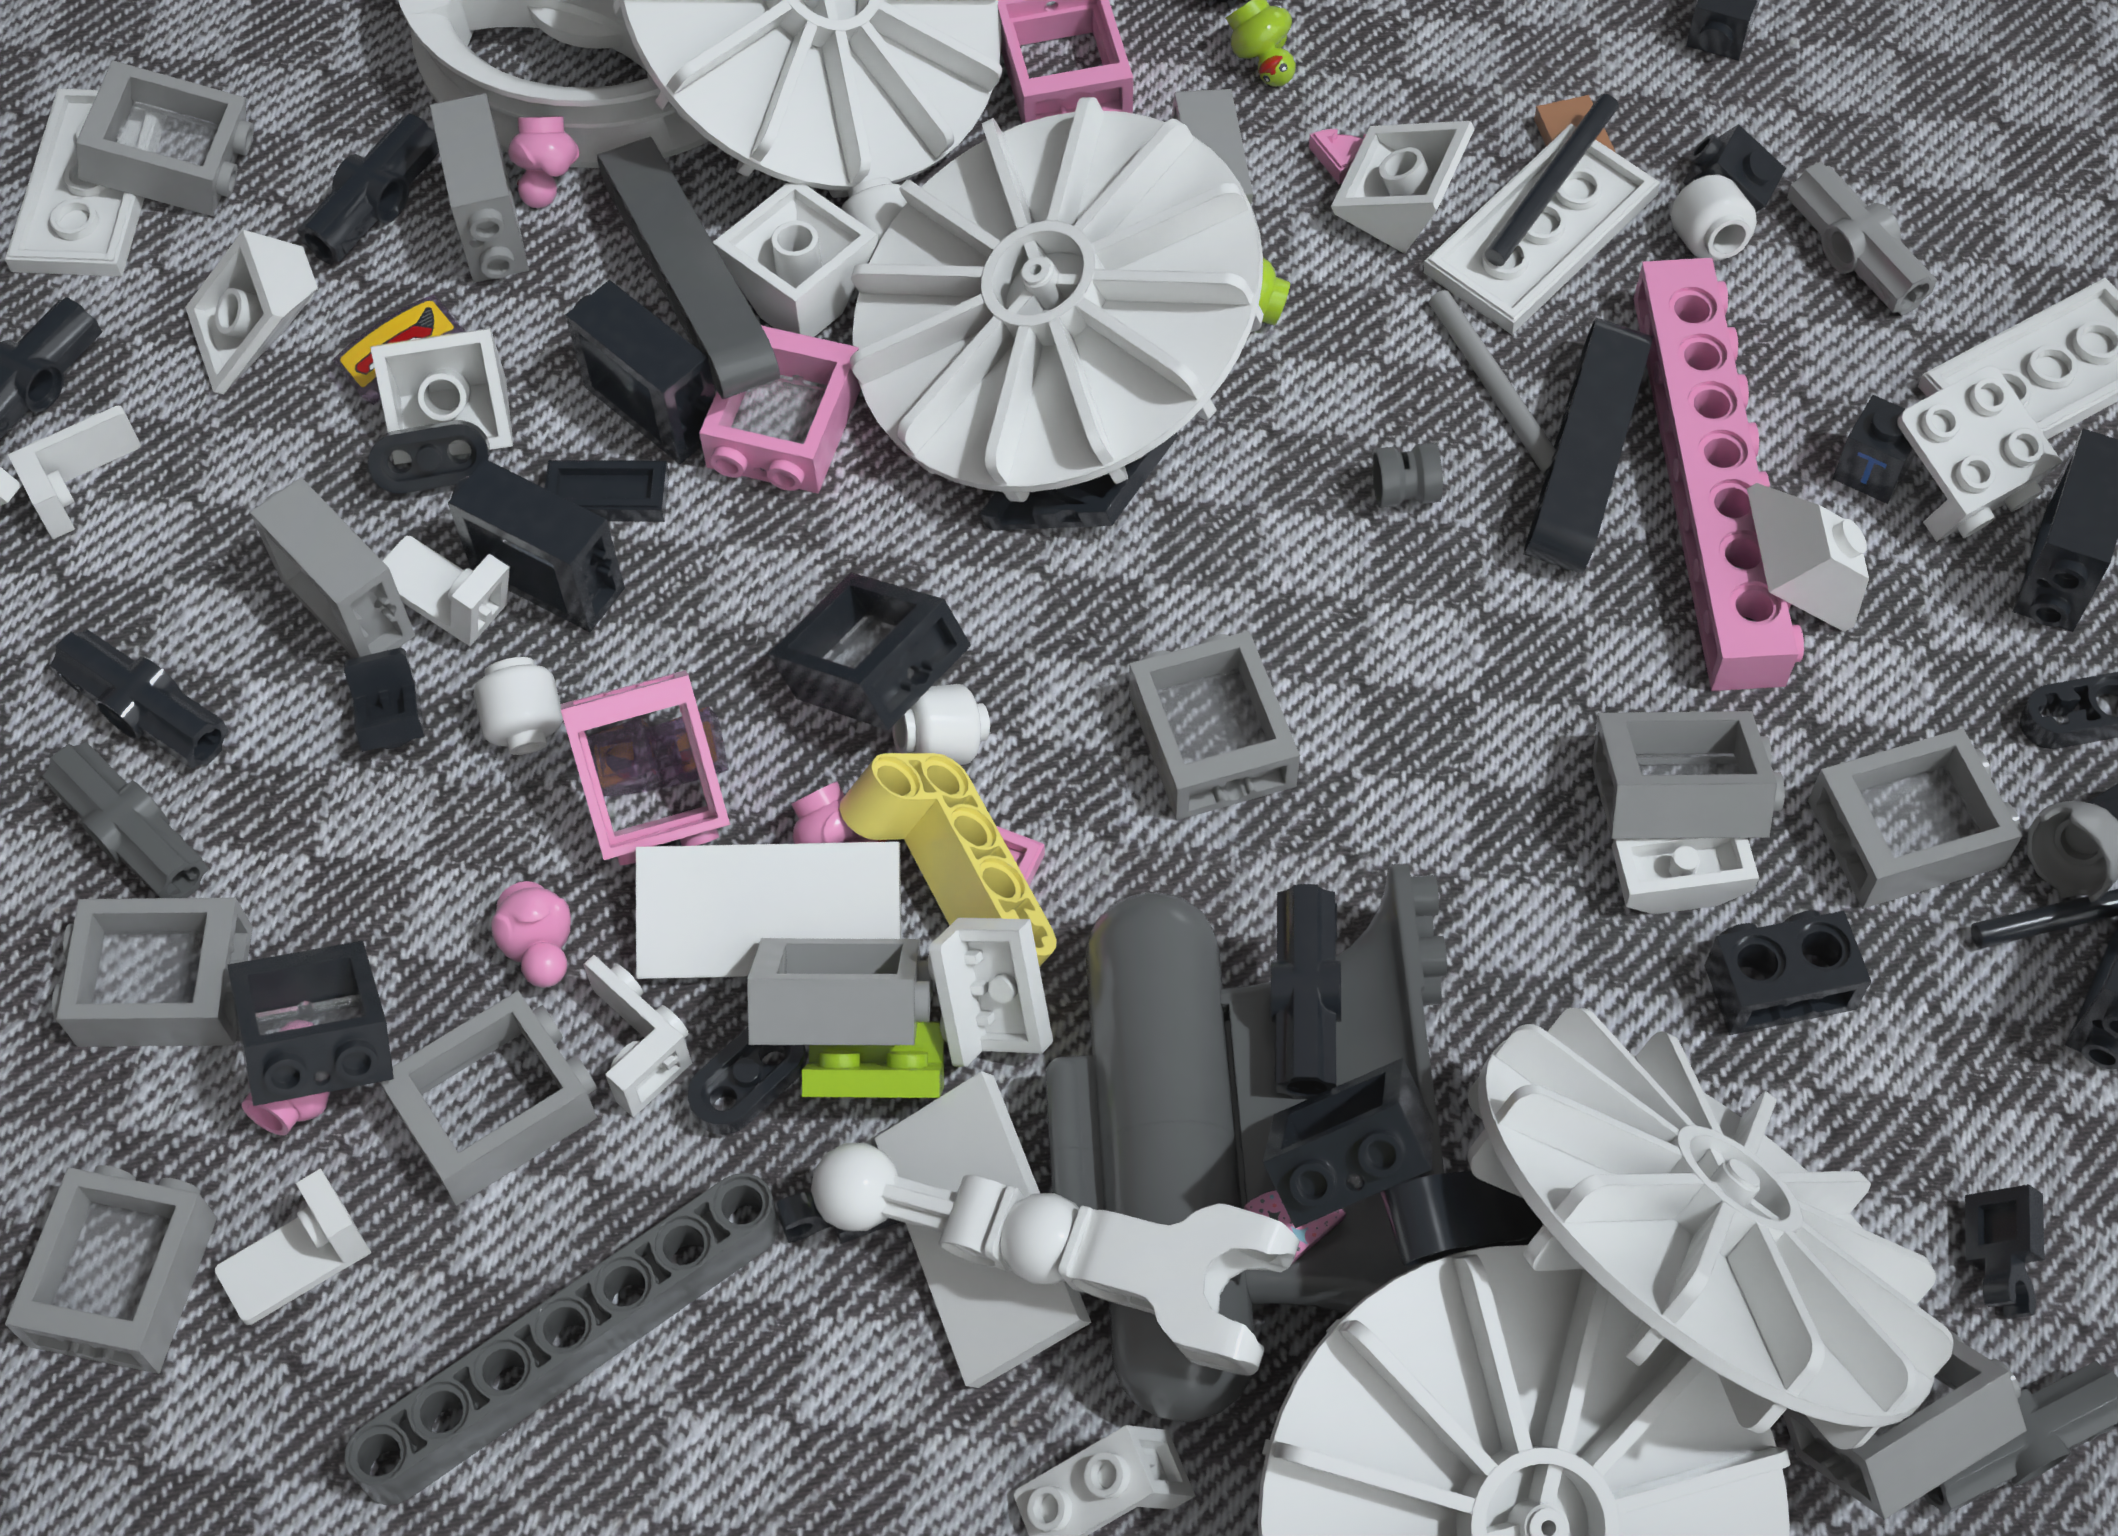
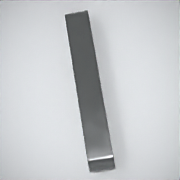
M650 136L597 154L600 172L612 201L690 343L708 357L713 384L720 397L726 399L780 379L778 363L765 331L652 137Z
M749 1173L733 1174L724 1178L358 1429L351 1436L346 1446L345 1464L349 1474L374 1502L383 1505H398L415 1496L765 1252L775 1242L779 1233V1218L768 1185L758 1176ZM743 1206H755L761 1209L760 1215L754 1221L747 1224H735L729 1221L731 1214ZM696 1245L704 1249L701 1256L688 1265H678L671 1262L673 1255L684 1246ZM639 1285L645 1288L642 1297L631 1305L618 1306L612 1304L615 1295L626 1286ZM569 1326L585 1328L582 1338L576 1344L565 1348L553 1346L556 1335L562 1329ZM509 1367L524 1368L522 1379L514 1387L507 1390L493 1388L496 1377L503 1370ZM455 1408L463 1410L460 1422L453 1429L445 1433L432 1432L434 1421L442 1412ZM388 1451H400L399 1462L390 1473L383 1476L370 1475L374 1461L381 1454Z

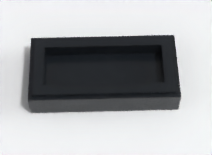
M548 460L545 489L607 519V521L665 522L670 472L667 461Z

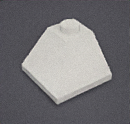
M787 182L713 241V244L735 282L761 319L775 329L815 337L843 313L855 289V285L851 281L854 266L868 263L878 243L877 233L807 185Z
M242 230L185 307L213 392L224 394L285 331L301 309L311 301L318 287L303 246Z
M1755 483L1747 488L1769 593L1844 632L1854 627L1869 581L1863 554L1867 549V545L1860 528L1850 519H1843L1818 504L1759 483Z

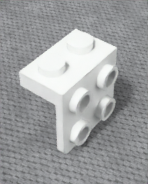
M1985 366L1908 407L1899 415L1897 420L1898 427L1947 498L1938 509L1923 521L1936 542L1957 530L1963 538L1974 534L1991 523L1996 518L1992 511L2004 504L2007 505L2011 512L2026 505L2043 492L2038 483L2062 463V460L2002 373L1994 366Z

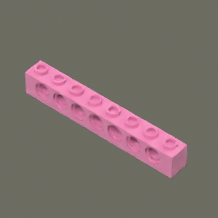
M1713 258L1642 262L1633 299L1640 332L1653 336L1646 364L1711 691L1786 687L1795 662L1802 661L1804 639L1800 625H1792L1789 613L1791 604L1768 591L1747 488L1755 483L1770 487L1766 471L1758 470L1756 461L1759 451V432L1756 423L1748 422L1745 409L1747 408L1749 398L1748 382L1746 376L1738 374L1736 369L1738 336L1734 327H1727L1725 315L1728 308L1727 286L1724 281H1717ZM1743 617L1751 618L1756 622L1746 620Z

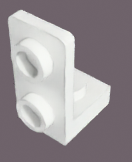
M114 406L101 413L91 415L85 420L48 437L38 439L28 446L8 454V457L52 539H55L75 530L64 508L75 503L65 482L139 449L141 444L121 406Z
M405 536L383 559V562L390 569L402 602L468 646L474 643L507 605L509 566L490 554L484 558L474 571L470 568L463 570L412 536Z
M593 955L583 964L592 989L644 1037L641 1042L633 1041L626 1045L616 1055L611 1064V1069L605 1074L615 1101L634 1118L692 1064L684 1039L689 1033L681 1020L666 1006L661 1005L657 1010H654L640 997L643 994V990L626 969L618 964L609 969L601 960Z
M321 1168L296 1183L308 1204L307 1207L297 1212L298 1217L221 1262L215 1268L218 1279L239 1317L246 1325L254 1324L371 1254L369 1247Z
M1125 1425L1019 1487L1014 1493L1015 1501L1029 1536H1087L1136 1507L1174 1509L1195 1497L1169 1431Z

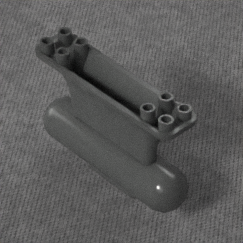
M1404 863L1388 866L1385 890L1377 913L1364 933L1349 948L1336 956V960H1341L1342 1012L1341 1022H1336L1337 1086L1398 1059H1404L1433 1119L1432 1170L1407 1180L1410 1181L1420 1177L1444 1173L1423 1006L1441 1004V977H1446L1447 953L1444 936H1434L1433 916L1439 913V894L1436 876H1411L1408 864ZM1148 891L1119 899L1097 919L1089 934L1085 955L1092 1055L1061 1056L1053 1059L1046 1068L1052 1193L1076 1203L1079 1208L1083 1205L1095 1210L1116 1212L1164 1225L1180 1223L1195 1211L1219 1203L1244 1209V1206L1251 1200L1276 1190L1263 1164L1274 1114L1307 1100L1295 1099L1290 1095L1277 1093L1275 1081L1276 1022H1272L1271 982L1223 988L1220 951L1213 928L1203 911L1179 895ZM1351 1174L1346 1179L1347 1184L1352 1188H1360L1364 1184V1179L1359 1174ZM1381 1192L1342 1208L1346 1213L1344 1219L1283 1272L1245 1270L1231 1278L1220 1294L1219 1314L1246 1325L1254 1333L1253 1304L1304 1305L1348 1313L1356 1304L1376 1289L1419 1265L1403 1266ZM1108 1301L1112 1362L1119 1386L1136 1405L1153 1416L1190 1423L1219 1414L1240 1398L1253 1378V1374L1250 1376L1235 1374L1189 1361L1162 1330L1157 1322L1156 1315Z

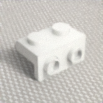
M957 918L930 944L928 971L931 979L936 983L942 1013L940 1019L941 1034L945 1042L948 1043L953 1066L968 1067L982 1051L1042 1054L1053 1043L1030 919Z

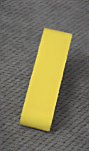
M885 753L877 755L840 801L839 810L848 827L867 839H904L949 925L957 918L1030 919L1040 967L1056 949L1057 939L1054 931L965 770L953 759L942 754Z

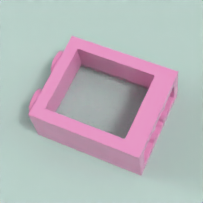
M762 326L774 351L780 371V379L726 399H722L719 393L716 392L699 432L706 467L715 469L727 477L738 478L745 476L770 482L776 487L787 491L800 489L819 494L861 389L850 364L851 356L859 350V347Z

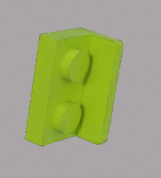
M918 1022L914 1045H809V1063L802 1069V1097L940 1098L944 1089V1039L941 1034L940 1022Z

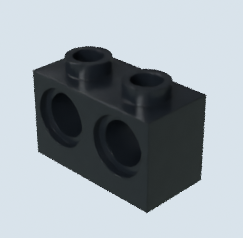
M1809 910L1794 914L1783 923L1758 928L1753 923L1732 926L1716 936L1704 965L1729 1035L1857 1010L1871 983L1869 973L1845 911L1821 915L1818 911ZM1810 954L1818 956L1821 959H1823L1829 967H1819L1813 965L1805 958L1804 955ZM1750 967L1756 969L1765 977V980L1751 979L1740 968Z

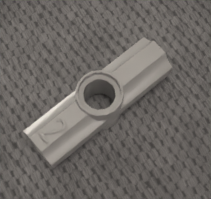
M1822 162L1806 168L1802 175L1790 185L1787 198L1822 235L1821 242L1825 256L1837 271L1844 274L1855 271L1892 312H1898L1901 316L1918 308L1920 303L1933 292L1937 279L1901 242V232L1896 217L1885 205L1874 203L1867 206L1831 166H1825Z

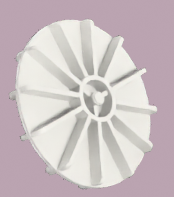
M615 0L613 3L615 17L625 21L641 61L661 91L655 102L662 111L673 106L702 136L725 153L739 160L736 172L748 177L756 169L787 182L829 190L834 198L847 197L851 188L870 179L887 177L890 178L892 184H896L919 175L937 164L953 151L973 129L1002 74V67L999 64L1001 53V19L997 6L998 0Z
M1082 97L1077 103L1075 112L1047 116L1020 124L1003 132L994 118L982 123L987 140L975 145L951 161L922 187L906 179L899 187L900 193L907 201L906 205L894 218L879 241L870 262L855 265L851 276L852 283L859 291L853 324V346L859 347V350L851 356L850 364L853 374L858 379L866 403L877 422L901 450L929 473L937 474L956 483L978 489L1003 492L1010 501L1015 502L1026 501L1030 492L1059 489L1087 482L1108 473L1116 484L1128 479L1125 465L1141 458L1164 443L1195 415L1208 421L1217 411L1211 401V397L1230 373L1242 352L1250 332L1261 328L1264 315L1259 306L1263 280V253L1260 231L1246 194L1227 164L1211 148L1194 137L1188 127L1177 119L1163 122L1148 116L1128 112L1103 111L1096 98Z
M1569 1008L1565 1010L1549 1031H1545L1541 1027L1532 1024L1516 1028L1508 1039L1503 1041L1487 1059L1479 1077L1468 1093L1470 1108L1483 1120L1485 1127L1467 1154L1471 1171L1478 1179L1524 1198L1544 1224L1529 1242L1523 1253V1257L1535 1271L1585 1269L1599 1284L1640 1318L1625 1354L1627 1358L1640 1366L1660 1342L1666 1338L1684 1352L1717 1372L1736 1419L1743 1428L1756 1433H1764L1772 1427L1788 1408L1805 1414L1823 1436L1839 1449L1861 1447L1879 1427L1902 1421L1920 1406L1931 1391L1935 1375L1952 1355L1953 1337L1947 1327L1917 1306V1303L1932 1288L1936 1280V1273L1930 1261L1923 1255L1864 1230L1850 1214L1867 1194L1871 1186L1870 1182L1861 1172H1808L1776 1143L1764 1135L1777 1101L1775 1097L1764 1091L1741 1118L1722 1103L1703 1092L1678 1038L1664 1031L1655 1033L1637 1056L1629 1053L1592 1011L1585 1008Z
M1527 1245L1485 1247L1444 1256L1421 1264L1391 1279L1363 1298L1341 1319H1337L1326 1330V1336L1314 1348L1294 1379L1278 1413L1270 1440H1265L1262 1454L1266 1456L1260 1482L1259 1536H1789L1790 1524L1787 1489L1782 1469L1790 1466L1791 1463L1787 1449L1776 1446L1771 1428L1764 1433H1756L1743 1428L1738 1423L1717 1372L1696 1360L1666 1338L1660 1342L1640 1366L1627 1358L1625 1354L1640 1318L1599 1284L1585 1269L1535 1271L1523 1257Z

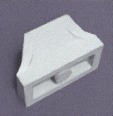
M1748 838L1614 839L1612 844L1626 907L1650 914L1719 906L1753 891L1759 880Z

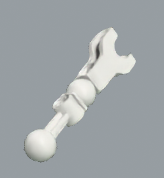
M844 1143L827 1152L813 1171L811 1186L816 1209L826 1222L845 1231H868L886 1221L887 1218L941 1232L939 1246L956 1257L982 1266L996 1267L1005 1271L1012 1270L1015 1275L1034 1284H1058L1065 1280L1073 1290L1156 1315L1157 1322L1162 1330L1189 1361L1198 1365L1249 1376L1258 1371L1264 1347L1257 1341L1254 1333L1246 1325L1219 1314L1220 1294L1231 1278L1245 1270L1283 1272L1288 1269L1294 1261L1300 1243L1297 1236L1282 1222L1258 1213L1220 1203L1195 1211L1180 1223L1164 1225L1116 1212L1095 1210L1083 1205L1079 1208L1076 1203L1055 1193L1032 1194L1025 1197L1018 1188L1006 1186L994 1180L975 1175H965L962 1178L958 1192H953L898 1177L896 1167L888 1155L866 1143Z

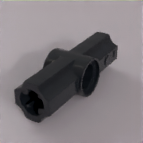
M409 113L405 118L401 117L365 157L353 154L341 162L333 177V192L297 229L301 242L318 259L330 265H333L335 261L340 262L377 220L389 223L401 214L408 200L409 185L439 153L436 134L427 125L425 120Z
M65 297L63 300H58L18 343L10 340L0 342V439L28 410L41 412L55 403L63 389V373L102 333L97 320L88 314L79 303Z
M88 629L78 633L71 631L56 645L54 659L49 665L55 676L72 687L76 692L94 702L104 717L128 737L138 740L141 736H144L191 769L202 764L208 765L222 751L224 738L229 732L224 721L198 702L183 694L177 683L151 660L140 656L134 661Z
M1317 884L1293 885L1290 889L1277 892V960H1271L1272 1022H1276L1275 1081L1277 1093L1287 1094L1295 1099H1310L1337 1087L1336 1022H1341L1342 1014L1341 960H1336L1337 903H1335L1334 891L1320 888Z

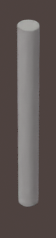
M1442 290L1431 297L1429 305L1545 476L1548 467L1552 463L1551 459L1556 449L1449 291Z

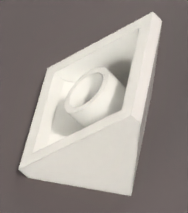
M1456 121L1370 126L1331 205L1334 214L1405 254L1436 213L1474 132L1472 122Z
M491 328L370 347L388 432L463 420L477 425L485 433L490 444V450L513 446L506 377ZM455 440L449 444V450L453 456L471 453V448L465 441ZM403 450L392 452L394 465L412 462L407 452Z

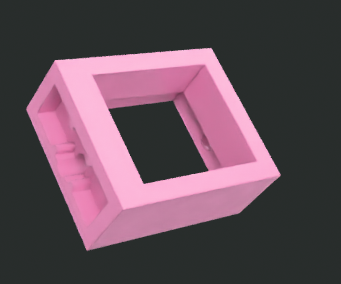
M998 0L997 6L1001 19V52L1022 124L1047 116L1075 112L1077 103L1082 97L1096 98L1103 111L1133 113V75L1109 0ZM1051 1L1055 2L1053 5H1046ZM1093 33L1103 66L1029 79L1020 45Z
M686 670L560 704L604 860L617 857L619 865L636 863V847H653L680 839L682 846H697L719 838L717 828L730 825L693 689ZM679 705L707 806L614 832L585 730Z

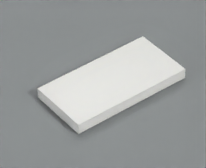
M57 89L5 257L11 272L123 276L145 198L82 181L78 177L76 141L99 90ZM134 110L120 143L158 153L167 119Z
M1570 124L1424 262V274L1511 335L1658 195L1660 186L1658 180L1595 140L1503 266L1491 264L1485 257L1486 249L1576 128L1573 124Z
M2103 278L1929 370L1922 375L1918 387L1929 397L1985 366H1994L2002 373L2046 439H2049L2118 401V290L2106 278Z
M852 842L636 847L637 979L748 977L761 938L901 939L900 843Z
M982 1071L875 1137L878 1149L885 1152L894 1163L898 1177L958 1192L962 1178L965 1175H975L994 1180L1006 1186L1018 1188L1025 1197L1032 1194H1040L994 1075ZM906 1223L966 1386L980 1388L1091 1323L1079 1291L1073 1290L1065 1280L1058 1284H1034L1015 1275L1012 1270L1005 1271L1000 1268L982 1266L952 1255L939 1246L941 1232Z

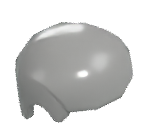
M2065 801L2047 806L2034 819L2028 829L2026 854L2037 875L2056 888L2060 897L2067 898L2086 895L2089 897L2090 902H2095L2118 880V820L2107 809L2082 801Z

